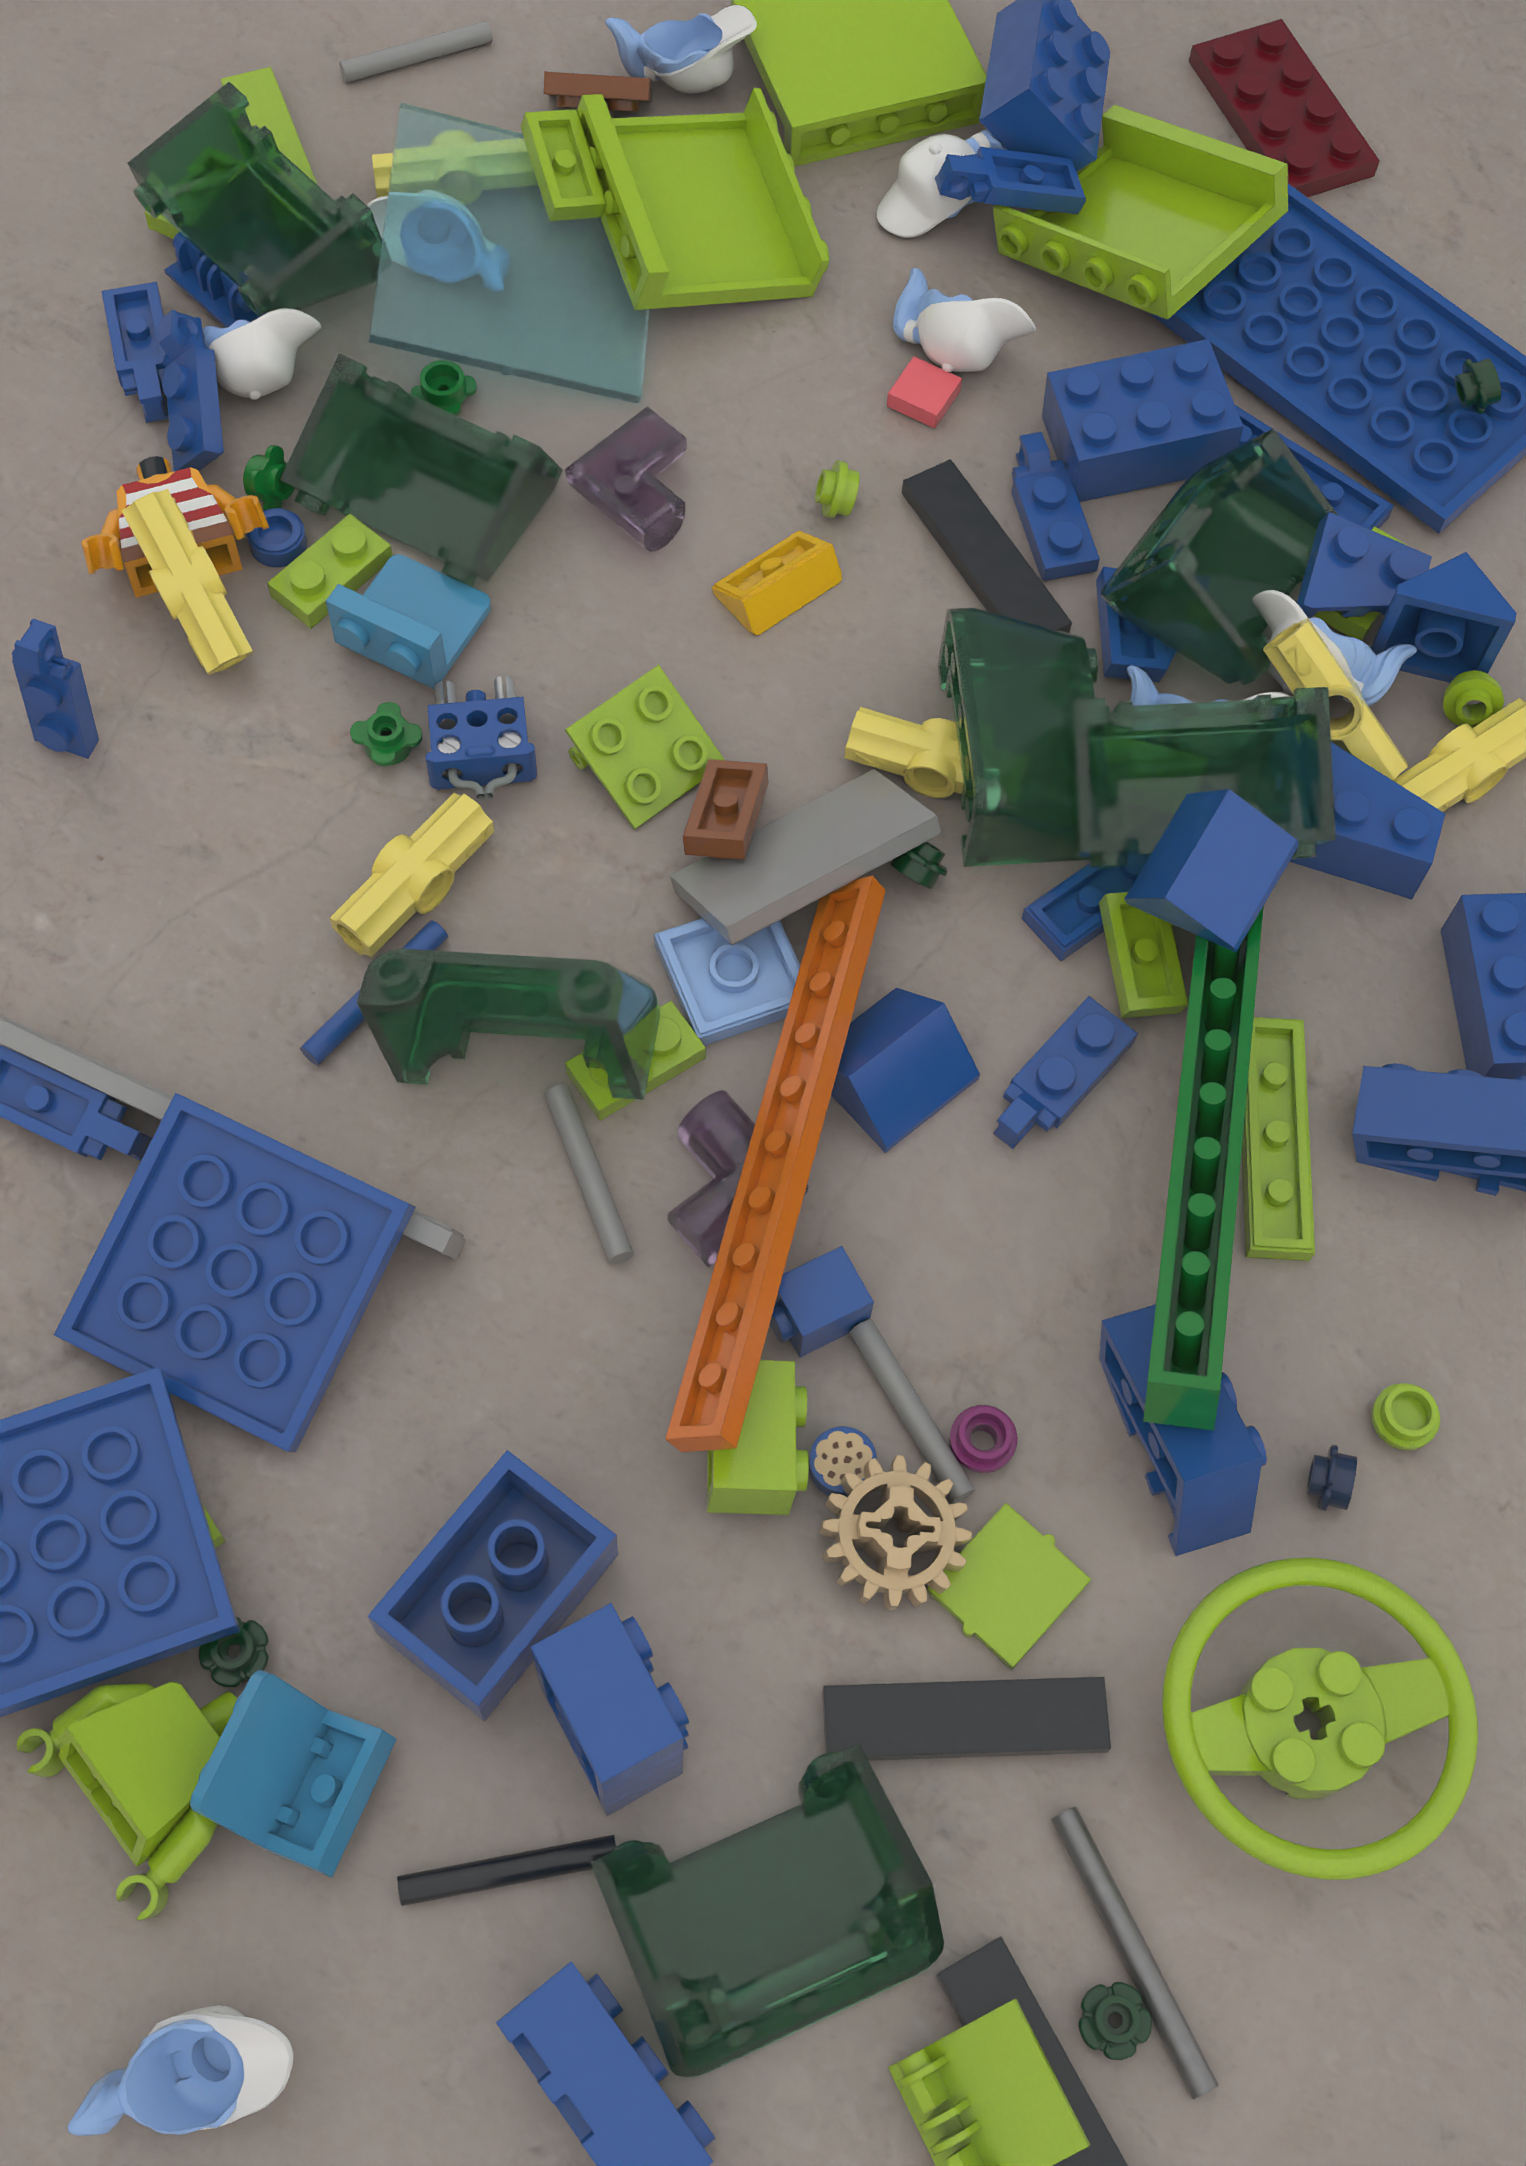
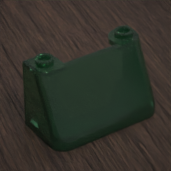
M230 82L226 83L127 163L139 185L133 192L143 208L153 218H157L159 215L164 216L238 286V292L245 303L258 316L276 309H304L373 284L391 269V264L371 209L354 193L347 198L341 195L338 199L333 200L279 151L272 132L265 125L261 129L256 125L252 127L245 108L249 105L247 97Z
M339 353L280 481L298 492L294 502L320 516L326 517L329 509L345 516L352 514L366 526L445 563L441 572L471 587L474 586L476 579L489 582L554 492L563 469L540 446L517 435H513L512 439L499 431L494 434L408 394L396 383L389 380L385 382L375 376L371 378L366 373L367 367L364 364Z
M1273 428L1211 461L1187 479L1101 590V596L1114 613L1224 683L1231 684L1240 681L1242 685H1247L1263 675L1271 665L1270 660L1263 651L1264 646L1270 640L1266 636L1261 635L1268 624L1253 604L1252 598L1256 594L1267 590H1276L1289 596L1296 584L1303 582L1319 522L1328 512L1335 515L1338 514Z
M976 608L948 609L937 666L940 689H946L947 698H952L964 782L960 799L961 808L965 810L967 822H970L968 834L961 837L964 867L1095 860L1110 849L1113 836L1121 835L1123 829L1120 799L1111 798L1093 683H1096L1098 676L1096 649L1087 648L1085 639L1082 636Z
M1328 687L1296 688L1294 696L1272 699L1271 694L1258 695L1253 700L1139 706H1133L1132 701L1119 702L1111 713L1109 706L1105 705V698L1075 699L1062 713L1063 741L1076 853L1079 857H1089L1090 868L1128 866L1127 855L1151 854L1188 793L1224 789L1232 790L1298 840L1299 846L1291 859L1317 856L1316 845L1336 840Z
M395 949L379 955L369 964L364 974L357 1000V1005L397 1083L428 1085L430 1077L429 1068L438 1059L451 1054L453 1059H465L471 1032L585 1040L582 1055L587 1068L601 1067L606 1071L608 1086L613 1098L644 1100L660 1020V1006L656 993L650 983L642 977L609 963L585 959Z
M859 1743L839 1752L822 1754L808 1765L806 1773H804L798 1786L801 1805L670 1863L660 1845L652 1842L632 1840L616 1846L609 1854L590 1862L670 2070L675 2075L695 2077L716 2070L915 1977L927 1970L941 1955L944 1939L933 1883Z

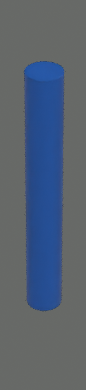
M430 920L300 1047L303 1055L310 1062L318 1066L448 938V934L437 922Z

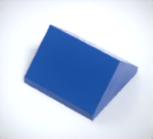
M1465 552L1398 585L1370 648L1377 655L1398 644H1411L1416 647L1417 652L1402 664L1399 671L1451 683L1457 675L1466 671L1477 670L1488 674L1515 624L1517 613L1470 555Z
M1230 789L1188 793L1124 900L1128 905L1237 952L1299 846L1298 840Z
M896 987L850 1023L831 1096L886 1153L979 1080L980 1073L945 1003Z

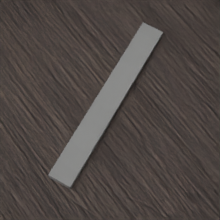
M4 1016L0 1018L1 1045L152 1117L162 1120L173 1098L172 1095ZM415 1210L402 1234L454 1260H457L466 1242V1239L463 1238L464 1235Z

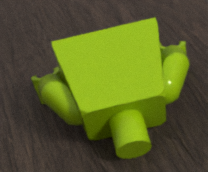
M168 1682L159 1687H154L149 1683L101 1684L54 1718L53 1729L49 1732L40 1728H31L24 1731L18 1737L17 1750L24 1753L36 1750L44 1742L46 1744V1754L39 1763L32 1765L28 1769V1773L39 1777H51L58 1774L65 1766L135 1866L138 1867L148 1860L150 1869L147 1873L127 1877L119 1884L116 1890V1898L120 1902L125 1901L139 1883H143L148 1887L151 1894L150 1904L139 1914L136 1919L138 1921L155 1917L163 1911L169 1896L166 1883H176L208 1846L218 1824L191 1809L190 1800L198 1783L199 1775L209 1761L233 1713V1708L238 1698L231 1692L226 1691L199 1709L183 1686L177 1682Z

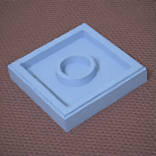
M703 918L654 934V945L686 1021L704 1046L786 1018L800 964L780 920L733 945Z

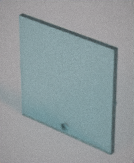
M400 103L368 342L500 372L504 376L514 375L639 404L642 397L650 309L634 310L601 218L549 221L522 133Z

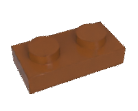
M544 71V94L556 95L557 107L578 108L582 95L603 94L604 99H609L608 110L639 112L640 101L652 102L653 80L639 77Z
M708 760L683 833L685 855L745 860L769 783L767 763Z

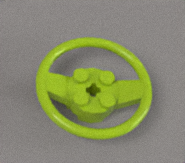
M1313 1557L1288 1558L1256 1565L1235 1574L1205 1596L1181 1627L1172 1646L1163 1682L1162 1713L1168 1750L1175 1770L1188 1795L1204 1817L1228 1841L1246 1854L1274 1868L1307 1878L1349 1880L1368 1877L1391 1870L1425 1850L1441 1835L1461 1806L1471 1783L1478 1748V1719L1470 1680L1461 1658L1438 1622L1408 1593L1385 1578L1352 1564ZM1292 1586L1327 1587L1360 1597L1393 1617L1416 1640L1427 1656L1426 1659L1360 1667L1358 1661L1352 1655L1343 1651L1330 1652L1323 1648H1292L1268 1659L1260 1666L1242 1687L1240 1696L1191 1713V1690L1194 1673L1205 1644L1214 1630L1239 1606L1261 1594L1280 1588ZM1303 1707L1311 1710L1312 1714L1315 1713L1321 1722L1322 1728L1317 1731L1318 1740L1311 1739L1309 1729L1299 1732L1294 1723V1718L1303 1712ZM1448 1717L1446 1759L1442 1774L1430 1798L1407 1824L1394 1833L1363 1846L1346 1849H1321L1281 1839L1246 1818L1231 1804L1210 1776L1260 1775L1272 1787L1287 1792L1286 1796L1291 1798L1323 1799L1360 1780L1370 1767L1382 1758L1386 1744Z

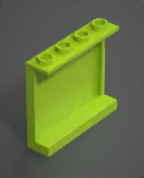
M731 0V6L740 5L746 7L756 19V29L745 37L744 41L784 126V148L786 153L791 155L794 167L981 123L979 119L987 75L949 0Z
M753 88L744 113L611 118L603 94L582 95L577 112L606 201L605 209L600 218L634 310L813 297L823 273L828 268L830 261L829 250L826 242L820 238L812 218L810 202L802 193L795 175L793 159L790 154L786 153L778 133L776 117L769 110L761 88Z
M1114 104L1102 114L1104 145L1098 149L1097 159L1077 171L1086 198V202L1079 214L1047 212L1036 209H1028L1023 213L1007 206L995 205L993 207L999 254L1168 320L1288 212V164Z

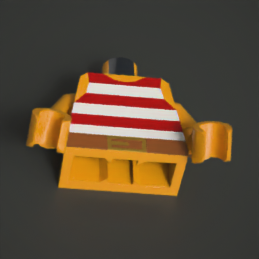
M154 456L146 458L138 464L136 473L139 481L123 484L116 491L118 508L108 513L100 534L87 537L81 542L88 574H95V571L100 568H115L116 571H123L125 565L135 598L156 593L158 590L148 572L152 568L121 511L135 500L152 492L168 489L181 510L197 546L204 547L219 576L243 570L234 534L237 540L245 538V533L251 532L254 528L260 527L264 530L269 528L257 496L249 495L235 498L217 484L207 485L197 469L190 467L173 472L167 459Z

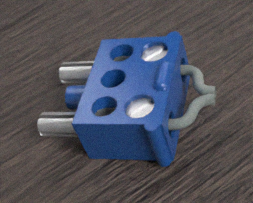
M505 675L508 698L503 696L502 677L499 676L494 680L495 699L486 700L485 692L471 690L465 696L466 702H457L455 684L446 680L448 703H445L442 681L435 685L436 704L428 705L431 752H428L425 756L429 783L432 788L436 790L451 788L467 789L474 791L477 799H489L493 797V791L497 787L508 785L509 783L528 782L536 779L535 746L532 743H528L524 697H516L515 684L512 677Z

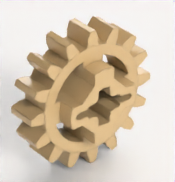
M897 1455L891 1462L889 1471L884 1472L876 1458L870 1459L864 1465V1481L851 1471L840 1481L848 1497L831 1493L826 1500L825 1506L837 1515V1519L825 1520L819 1526V1534L835 1538V1544L827 1549L822 1557L824 1562H837L841 1560L845 1569L836 1581L840 1587L849 1584L854 1579L862 1584L859 1592V1602L865 1604L876 1592L884 1593L886 1610L893 1611L899 1606L902 1594L906 1593L909 1601L915 1608L922 1606L927 1602L926 1584L932 1590L941 1594L951 1586L943 1569L959 1572L965 1566L967 1560L961 1554L954 1551V1546L968 1543L972 1539V1532L956 1527L955 1521L968 1508L966 1503L949 1505L945 1496L950 1492L954 1484L950 1479L944 1480L936 1486L928 1481L931 1473V1464L924 1462L914 1474L908 1473L904 1456ZM882 1490L879 1508L874 1513L861 1512L860 1515L853 1514L857 1504L865 1496ZM914 1495L928 1506L934 1517H928L914 1502ZM891 1518L897 1519L899 1531L909 1533V1537L899 1547L893 1546L892 1535L882 1533L880 1530ZM855 1548H863L877 1564V1572L863 1562ZM930 1550L936 1551L935 1557L927 1569L908 1577L912 1555L915 1552L928 1553Z

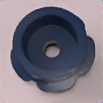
M1331 1445L1329 1447L1327 1457L1314 1454L1306 1494L1319 1497L1318 1508L1320 1510L1326 1511L1328 1506L1343 1510L1348 1509L1355 1482L1357 1457L1338 1453V1445Z

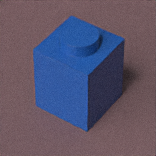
M843 1246L786 1272L782 1276L770 1326L781 1343L787 1340L791 1341L799 1358L849 1334L856 1325L871 1317L874 1301Z

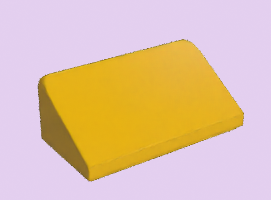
M798 530L716 582L711 588L718 600L749 632L754 635H760L842 581V572L833 544Z

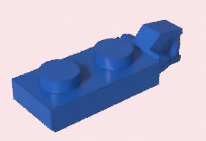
M979 147L977 153L972 155L959 156L947 154L938 175L935 176L939 194L957 200H963L971 196L972 200L978 203L984 202L985 204L1079 214L1086 202L1072 158Z
M157 281L101 291L116 372L120 385L124 389L125 396L138 394L146 423L168 419L162 385L165 373L163 360L167 353L159 345L160 319L164 316Z
M171 310L160 319L159 345L167 353L163 360L165 373L162 383L164 394L167 396L169 416L167 440L169 447L172 449L174 471L190 467L200 471L224 453L214 350L206 348L203 342L201 318Z
M1042 432L1020 435L1019 453H1016L1019 467L1012 469L1013 486L1011 494L1041 580L1045 581L1097 571L1100 558L1068 470L1065 469L1061 459L1050 461V451Z
M32 619L30 627L21 640H17L14 644L15 649L12 651V663L34 740L50 750L56 752L67 751L89 759L99 741L81 664L63 657L56 626Z
M1088 996L1011 1079L1009 1087L1003 1093V1098L1011 1104L997 1119L999 1125L993 1134L1010 1148L1014 1149L1036 1124L1046 1132L1053 1126L1058 1128L1131 1048L1138 1033Z
M0 1045V1117L85 1157L90 1155L102 1160L109 1146L135 1159L142 1160L152 1137L120 1123L127 1107L116 1103L115 1098Z

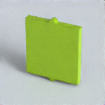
M1005 1503L959 1553L967 1560L965 1566L959 1572L943 1570L951 1586L941 1594L930 1587L926 1591L963 1625L962 1634L965 1637H972L974 1635L1012 1670L1092 1579L1054 1546L1055 1538L1053 1535L1046 1534L1043 1536L1010 1505Z

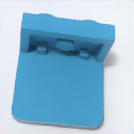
M400 554L389 558L363 595L338 584L326 600L335 643L434 690L435 685L444 679L491 611L490 598L486 593Z
M258 1670L250 1677L244 1691L238 1697L233 1713L209 1761L199 1775L198 1783L190 1800L191 1809L270 1853L332 1878L397 1739L383 1729L330 1711L276 1675Z

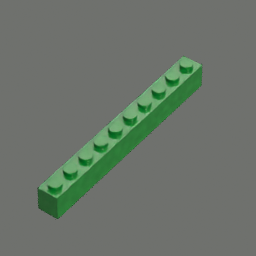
M1264 906L1237 952L1196 935L1143 1422L1213 1431L1215 1428L1221 1388Z

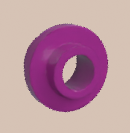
M976 1405L965 1409L956 1417L950 1430L949 1442L953 1454L961 1465L974 1472L990 1473L1008 1464L1015 1453L1018 1437L1015 1425L1007 1414L993 1406ZM977 1431L987 1432L992 1436L995 1446L990 1450H979L972 1444L971 1435Z

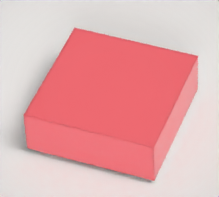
M913 356L889 391L887 407L932 428H936L959 394L962 378Z

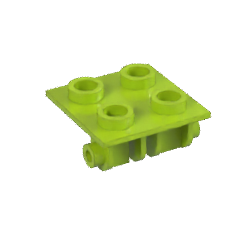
M659 664L564 730L575 745L568 750L573 763L581 770L590 766L633 829L642 825L699 784L709 759L725 760Z
M1016 1998L888 2067L935 2166H1053L1090 2146Z

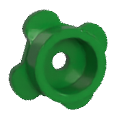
M447 360L434 361L426 365L421 371L420 385L414 386L411 389V400L416 406L432 408L442 418H455L461 413L460 406L464 400L476 393V381L469 375L464 376L461 367L454 362Z
M270 445L266 449L265 455L257 454L252 456L245 466L243 474L244 490L247 496H257L259 501L263 502L264 511L282 508V501L292 495L296 486V472L285 462L284 451L280 446Z
M385 702L377 707L376 713L366 721L355 722L351 726L350 736L355 744L364 745L367 756L376 765L390 766L404 761L409 756L412 747H416L421 743L422 730L419 725L409 723L401 715L399 705L393 702ZM383 731H390L392 733L388 736H381Z

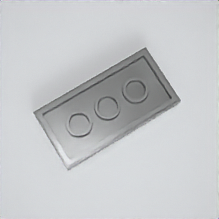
M872 769L754 831L745 860L704 857L671 874L670 878L675 893L733 945L938 836L941 833L938 816L876 769Z

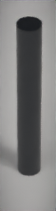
M603 1836L400 1875L397 1877L401 1906L617 1865L619 1862L615 1836Z

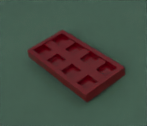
M1282 19L1192 45L1188 62L1246 149L1287 163L1288 184L1306 197H1310L1375 176L1380 160Z

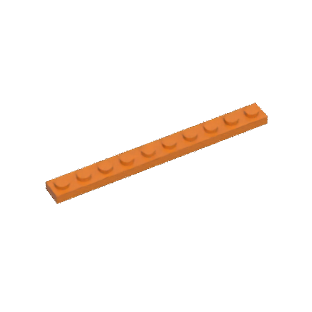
M873 875L856 879L819 899L665 1440L680 1452L737 1448L886 892L885 888Z

